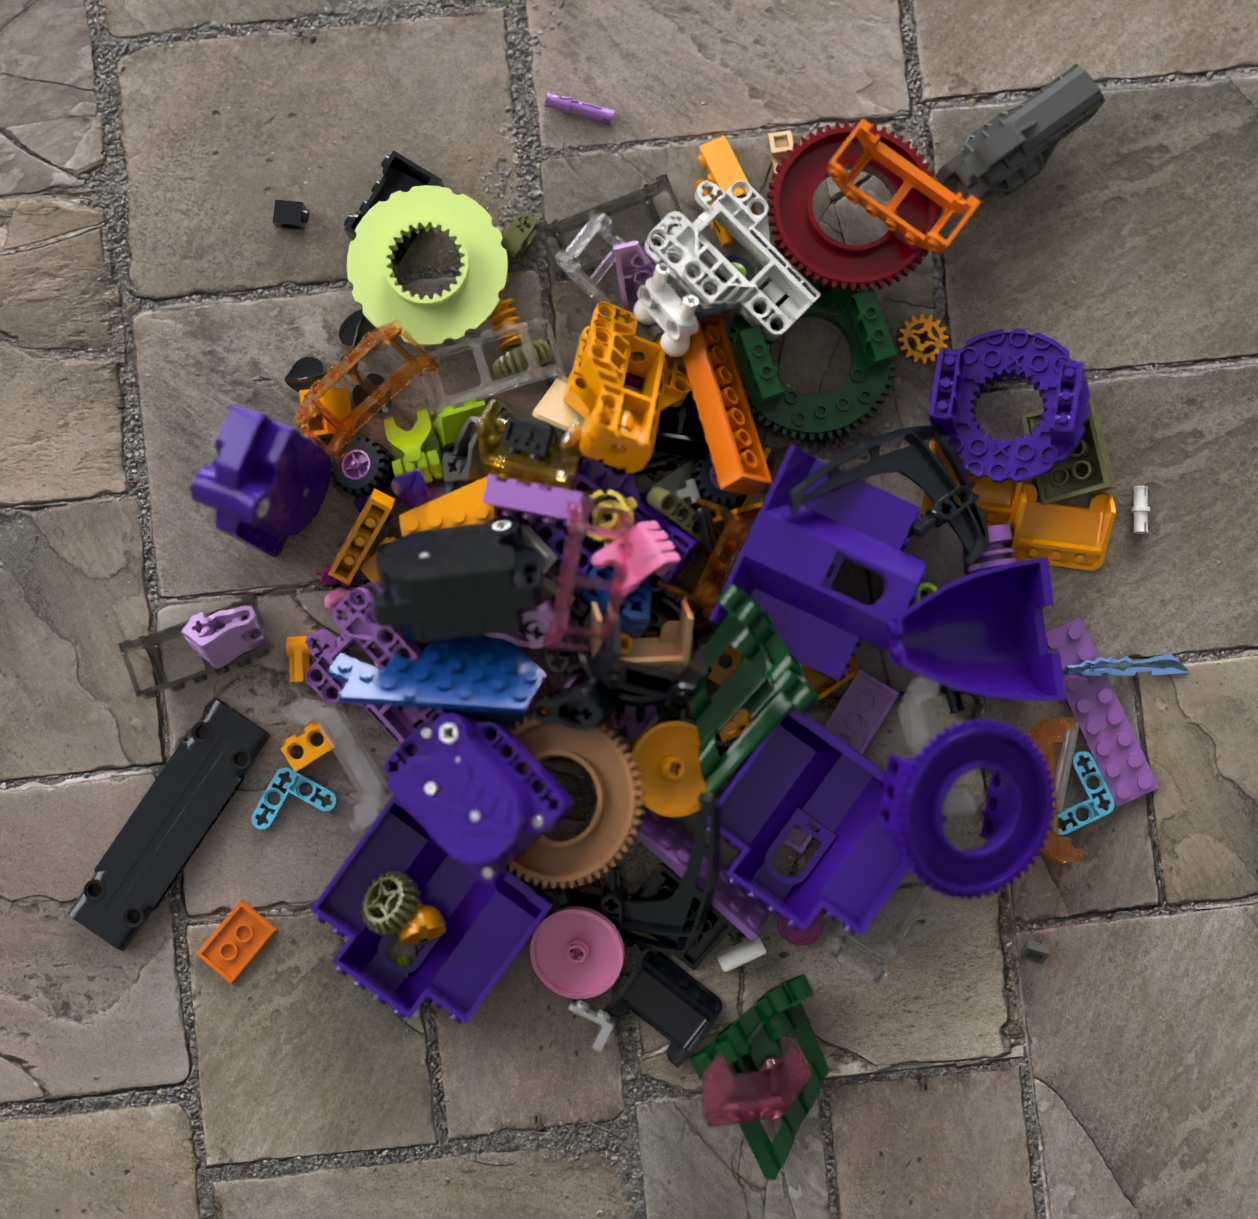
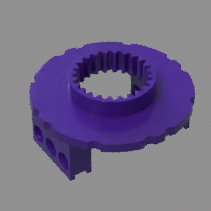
M1003 329L989 331L965 342V346L962 349H955L954 351L939 348L933 390L930 391L928 399L930 404L928 412L930 425L942 426L941 434L950 436L948 446L957 447L956 457L964 459L962 468L970 470L969 475L978 479L987 477L994 483H1003L1006 480L1020 483L1039 478L1051 472L1056 463L1066 461L1084 436L1085 428L1083 425L1089 420L1090 407L1086 404L1090 399V394L1084 375V362L1079 361L1078 363L1071 360L1069 351L1050 337L1040 333L1028 334L1024 329H1014L1011 332H1005ZM1004 377H1007L1009 381L1017 377L1018 382L1026 379L1027 385L1033 383V389L1039 390V396L1042 397L1044 412H1042V420L1038 421L1039 428L1033 427L1032 435L1025 433L1023 440L1016 437L1015 442H1011L1010 438H1007L1005 442H1001L1000 437L993 440L992 434L986 435L983 428L980 429L979 422L975 416L976 399L981 398L980 391H987V384L994 386V380L996 379L1000 383L1003 382Z

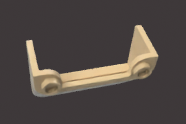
M568 377L556 378L533 410L532 416L581 437L585 418L563 401ZM627 409L621 410V411H628V412L632 413L630 410H627Z

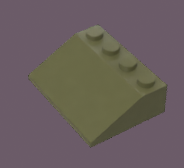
M1090 397L1086 403L1090 407L1089 420L1083 425L1085 433L1077 448L1066 461L1056 463L1051 472L1036 478L1042 505L1094 495L1117 488L1095 398ZM1044 409L1021 415L1025 433L1032 435V428H1039L1038 421L1042 420Z

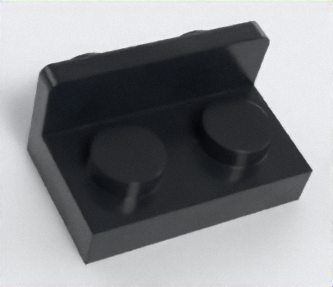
M508 417L500 444L508 447L507 452L521 455V451L529 453V458L539 461H542L543 457L551 459L552 454L548 453L555 429Z

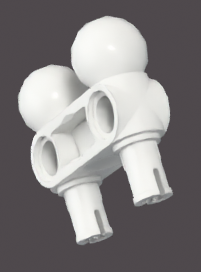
M660 263V265H656L653 277L648 278L646 283L639 287V299L634 305V315L644 325L658 323L664 330L661 337V347L664 353L671 357H680L690 347V336L698 331V321L694 313L699 301L693 295L685 296L682 301L667 283L668 275L671 272L670 266Z

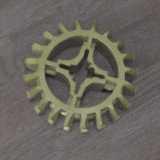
M539 339L521 345L500 356L492 364V368L500 384H512L546 368L553 362L554 355L547 341Z
M388 871L386 874H380L379 880L373 879V885L371 887L367 886V894L362 895L365 900L360 904L363 908L360 914L363 916L362 921L370 930L380 935L393 936L394 933H401L402 927L408 928L407 919L414 920L411 914L419 912L416 906L421 903L418 899L421 893L417 889L418 885L406 874L397 871Z

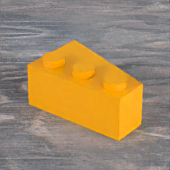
M725 135L699 146L700 156H698V161L701 168L706 169L709 182L716 184L723 192L736 181L742 180L749 183ZM740 188L734 190V195L737 198L742 199L746 196L744 190ZM752 205V206H751V212H752L753 214H756V213H755V206Z

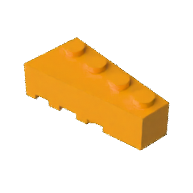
M488 476L400 514L399 520L402 537L420 531L480 524L492 518H497V509L482 503Z

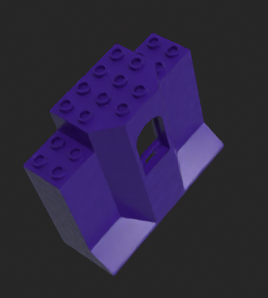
M791 444L720 595L731 583L737 585L766 611L786 647L801 665L839 681L840 677L845 678L850 668V665L847 664L850 656L855 657L860 647V644L857 643L858 640L880 650L890 647L889 638L886 635L887 624H892L897 616L906 611L908 605L914 603L919 594V590L916 588L926 574L927 570L924 569L926 563L901 552L900 549H905L909 543L911 536L908 535V532L921 517V514L918 513L920 507L863 480H857L802 504L799 511L791 515L788 506V493L826 464ZM826 474L803 491V495L808 494L830 479V475ZM844 558L879 574L883 578L885 583L884 592L880 600L875 604L864 605L830 589ZM831 563L835 564L830 577H827L826 574ZM716 601L708 621L720 626L730 612Z
M793 707L744 761L717 799V802L720 804V834L726 837L725 842L735 850L740 847V850L727 866L726 874L732 884L737 887L742 885L747 888V894L754 900L759 902L762 899L767 903L766 908L777 916L780 913L784 915L787 920L786 922L796 930L802 928L805 931L822 908L823 913L831 920L835 921L838 918L842 921L843 928L852 935L858 933L862 936L911 869L906 866L908 861L901 857L904 852L898 850V847L901 845V843L895 840L898 835L876 826L886 772L808 715L802 716L803 714ZM942 813L943 825L944 822L947 820V817ZM708 816L707 830L710 831V817ZM810 822L819 828L820 831L816 833L806 825ZM796 824L822 844L799 875L787 877L780 874L774 868L772 857Z
M393 795L310 910L314 912L313 917L323 924L328 922L334 927L332 931L342 938L347 936L349 938L332 962L336 965L334 968L344 976L347 974L355 979L354 983L361 989L366 990L368 988L374 992L373 997L380 1003L385 1005L387 1002L393 1006V1012L403 1019L408 1017L410 1019L426 996H429L431 998L429 1002L438 1009L444 1007L450 1012L449 1016L459 1024L463 1021L467 1024L551 908L554 900L532 883L526 882L525 878H518L516 872H509L510 867L508 866L506 877L501 882L490 884L481 882L465 863L455 860L439 846L426 828L410 814L411 811L405 804ZM388 871L401 872L411 877L418 885L417 889L421 893L418 899L422 902V905L435 907L445 921L446 932L437 938L429 940L415 961L409 966L397 965L388 958L385 946L391 935L384 936L370 930L362 921L363 916L360 914L363 910L360 904L365 900L362 895L367 894V886L371 887L373 879L379 880L380 874H386Z

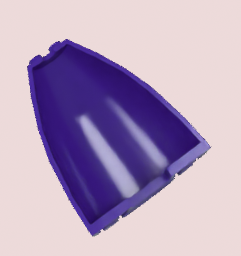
M1048 557L1013 562L978 571L951 582L919 600L897 616L892 624H887L886 635L890 642V661L892 663L896 662L898 665L943 686L986 698L1021 701L1066 700L1060 652L1048 654L1043 607L1054 605Z

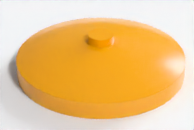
M682 721L661 722L643 732L634 743L630 753L635 754L632 761L639 762L636 771L642 772V775L638 778L639 781H644L645 783L640 786V790L646 791V794L641 796V800L646 801V804L643 806L648 810L662 816L683 817L701 809L697 798L700 792L706 793L705 781L699 764L698 749L700 741L697 726Z

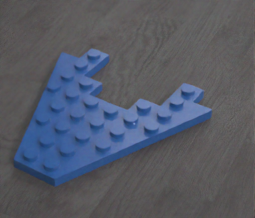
M486 635L433 640L428 644L416 663L394 654L383 671L340 653L328 670L330 677L347 683L339 694L340 702L516 714L526 713L546 680V673L515 644L505 639Z

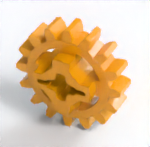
M922 313L919 315L918 320L913 315L910 318L911 323L905 321L902 324L905 329L898 331V334L903 336L897 339V343L903 344L899 351H906L905 359L911 356L913 364L921 360V364L925 365L927 359L934 363L935 356L938 357L939 348H947V345L943 342L947 341L949 337L942 334L946 327L940 328L938 326L941 322L940 319L933 322V315L925 319ZM917 325H923L919 330H910ZM931 329L935 331L937 337H934ZM921 335L925 336L926 342L924 344L920 343ZM908 341L912 343L914 351L910 348ZM928 348L935 349L931 353L922 354Z

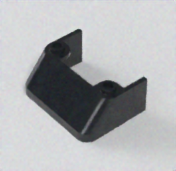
M619 623L613 625L590 663L591 674L608 686L677 703H685L692 699L708 676L705 645L699 646L681 674L618 659L621 655Z

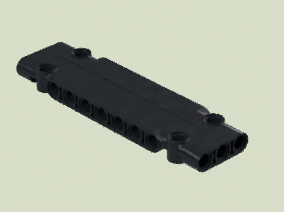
M214 698L199 722L192 727L190 735L185 737L110 845L96 866L95 874L85 884L83 892L68 912V915L113 947L125 951L142 924L147 921L151 911H154L161 903L243 782L245 773L254 764L255 758L271 734L223 701ZM202 726H206L209 730V735L206 739H202L199 736V729ZM241 752H244L248 757L247 763L243 766L237 761V757ZM94 883L99 884L102 888L99 896L95 895L92 891ZM133 909L140 912L141 918L138 922L133 921L131 918Z

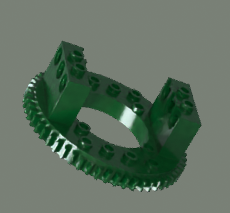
M804 271L800 272V274L805 278ZM810 276L806 280L821 295L799 318L816 317L832 323L844 334L851 350L849 374L845 381L836 389L824 394L807 395L786 386L777 376L778 368L774 367L771 359L772 341L764 338L761 330L762 325L752 327L741 315L734 316L733 321L736 324H731L729 329L733 333H728L729 340L732 341L730 342L749 407L752 409V416L758 415L756 422L759 423L764 420L765 429L772 425V433L780 429L782 437L788 432L792 440L795 435H799L800 441H803L804 437L808 436L809 442H812L814 436H817L820 442L823 440L824 435H826L828 440H831L833 433L839 438L842 435V430L849 434L850 426L856 430L859 427L858 422L862 425L866 423L865 416L868 418L873 416L871 410L878 411L880 407L877 403H884L885 399L882 396H887L890 392L885 387L891 388L893 382L889 379H893L896 375L890 370H894L897 367V364L892 362L897 359V345L893 343L895 336L890 335L893 328L887 327L889 319L884 318V310H881L875 290L864 289V292H859L855 288L854 293H851L849 288H845L844 292H841L840 287L837 286L833 291L830 284H827L825 288L822 287L821 281L814 284V278ZM785 294L775 305L779 308L788 296ZM753 307L755 313L762 314L758 307ZM770 323L771 328L774 331H778V327Z

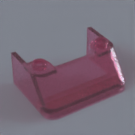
M793 1044L783 1058H770L766 1060L760 1071L732 1075L723 1054H718L702 1076L703 1116L707 1126L717 1127L770 1119L786 1112L813 1077L797 1044Z

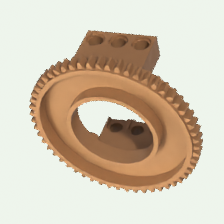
M541 711L542 714L550 715L548 711ZM532 713V718L525 716L524 723L516 721V727L509 726L508 729L539 763L558 755L570 757L581 763L594 780L597 790V808L591 823L579 836L565 842H560L540 835L538 841L524 855L513 860H507V866L510 865L509 872L517 871L518 878L525 876L526 882L534 880V885L542 883L543 887H550L551 885L552 888H559V886L561 888H568L569 885L570 887H577L578 883L585 885L587 880L594 882L595 876L597 878L604 876L603 871L606 873L612 871L610 865L613 867L619 865L617 858H625L623 851H630L631 848L628 844L636 842L633 834L640 833L636 826L637 824H643V821L639 819V815L645 814V811L641 810L640 807L646 804V801L641 800V796L646 794V791L640 790V786L645 783L644 781H639L638 778L642 775V772L636 771L639 762L632 761L635 754L627 752L630 746L622 745L623 737L615 738L617 731L615 728H610L609 724L582 730L569 728L558 723L539 722ZM511 745L507 748V754L510 757L513 755ZM527 763L523 765V771L526 775L529 772Z

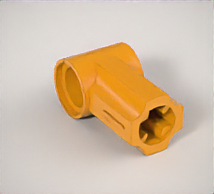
M291 636L286 638L290 682H307L305 675L310 667V657H312V654L308 651L307 644H305L308 636Z

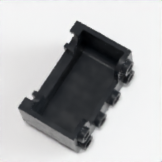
M393 150L391 155L387 154L383 159L381 167H383L382 173L384 176L381 181L377 180L371 190L373 193L369 200L365 199L359 208L361 213L349 214L346 218L344 230L347 236L355 240V229L361 219L376 203L387 201L390 198V194L397 191L408 192L415 186L444 187L442 179ZM414 230L411 231V237L403 236V243H396L398 250L392 251L395 257L391 260L395 266L401 262L418 234Z

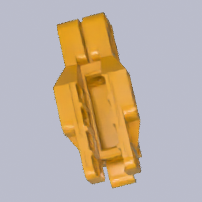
M600 302L593 312L590 326L585 327L580 335L573 369L568 376L563 401L585 418L579 444L580 451L587 457L598 461L602 458L604 459L603 463L619 469L625 467V471L635 473L645 467L652 455L660 411L670 406H681L692 388L687 378L684 360L664 353L661 347L662 335L657 338L655 343L636 336L638 320L632 312L607 302ZM599 311L606 312L609 317L603 316ZM633 352H641L644 356H635ZM626 372L644 379L641 394L623 388ZM627 409V410H630L632 413H630V412H628V411H621V410Z

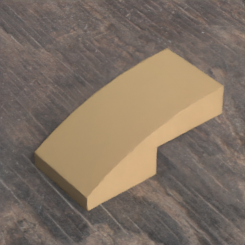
M791 130L768 134L774 173H777L775 171L776 166L781 165V158H787V150L793 151L794 143Z

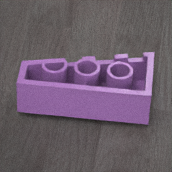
M488 474L482 503L502 511L501 515L512 517L521 515L522 519L536 522V518L543 519L542 522L556 525L557 521L564 522V526L577 528L578 525L587 526L593 498L582 492L552 487V491H550V488L536 483L529 485L510 478L506 482L495 475Z

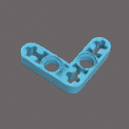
M1076 752L1072 760V768L1087 799L1053 816L1054 820L1050 821L1049 825L1055 834H1068L1108 815L1114 809V799L1093 756L1088 752ZM1080 755L1082 758L1088 759L1085 763L1087 769L1091 770L1093 768L1094 772L1086 773L1083 777L1081 773L1086 771L1083 766L1077 765V762L1080 761ZM1091 776H1095L1099 781L1098 787L1094 790L1089 789L1086 784L1087 779ZM1103 789L1104 793H1101L1100 796L1103 800H1108L1106 810L1098 808L1097 805L1100 804L1098 796L1092 797L1091 794L1099 793ZM1081 807L1088 811V817L1084 821L1076 818V811ZM1068 813H1070L1071 819L1076 823L1074 826L1072 822L1066 823L1064 830L1055 827L1058 824V818L1063 821L1070 818L1067 815Z
M281 768L271 780L252 814L251 821L253 826L260 830L271 827L290 793L322 811L334 809L337 806L338 797L330 789L299 772H294L292 768ZM289 772V777L292 780L291 782H286L282 787L287 789L284 793L281 789L274 788L275 783L279 786L283 780L280 777L281 773L286 774ZM305 782L310 783L313 787V791L309 796H304L300 792V786ZM318 788L322 790L319 792V795L326 797L329 794L331 796L332 805L328 804L324 807L323 801L319 798H316L315 802L312 801V798L317 794ZM275 791L280 794L281 800L279 804L272 805L269 803L268 796L271 792ZM263 804L270 809H275L274 814L271 811L268 812L266 819L269 820L268 823L260 825V820L257 816L265 813L266 808H262Z

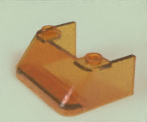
M698 498L696 503L728 520L693 595L659 580L657 585L700 608L710 609L715 605L717 598L724 588L749 535L750 526L745 519L728 509Z

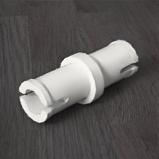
M1134 486V507H1131V513H1134L1133 533L1147 534L1149 533L1148 513H1150V507H1148V486Z

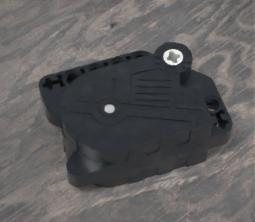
M502 515L480 524L420 531L403 536L392 543L383 544L377 549L376 565L383 593L376 596L372 601L377 624L383 627L391 626L395 633L408 640L420 642L447 640L457 637L521 630L524 627L523 609L538 607L544 603V573L540 552L525 546L521 523L517 517Z

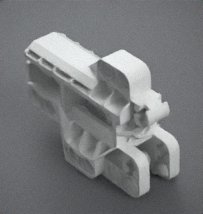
M709 180L703 181L695 191V200L705 211L693 224L680 212L674 211L669 213L648 235L644 245L645 252L656 264L666 263L670 266L671 272L668 276L677 284L679 290L686 297L693 295L698 299L697 308L700 311L714 308L715 305L724 302L730 304L739 301L742 303L743 309L738 311V313L752 327L762 325L761 330L764 338L774 341L821 294L770 244L767 215L768 203L749 183L742 180L736 181L723 192L716 184L709 182ZM709 188L711 191L710 195L702 196L703 189L707 190ZM740 188L744 190L746 196L742 199L737 198L734 195V190ZM717 194L719 198L711 206H709L708 204H710L711 201L715 199ZM758 205L762 209V214L754 215L751 212V206ZM715 220L764 267L750 282L702 235ZM673 225H675V227H673V228L670 230V232H669L670 235H668V233H667L668 227H669V226L672 227ZM652 240H658L662 246H655ZM669 257H675L678 263H672ZM701 257L712 266L710 270L700 261ZM717 271L727 281V283H723L721 280H719L714 275L715 272ZM769 277L772 281L761 291L759 287ZM786 294L788 298L778 308L775 304ZM753 307H758L762 314L755 313ZM770 323L775 324L778 327V331H774Z

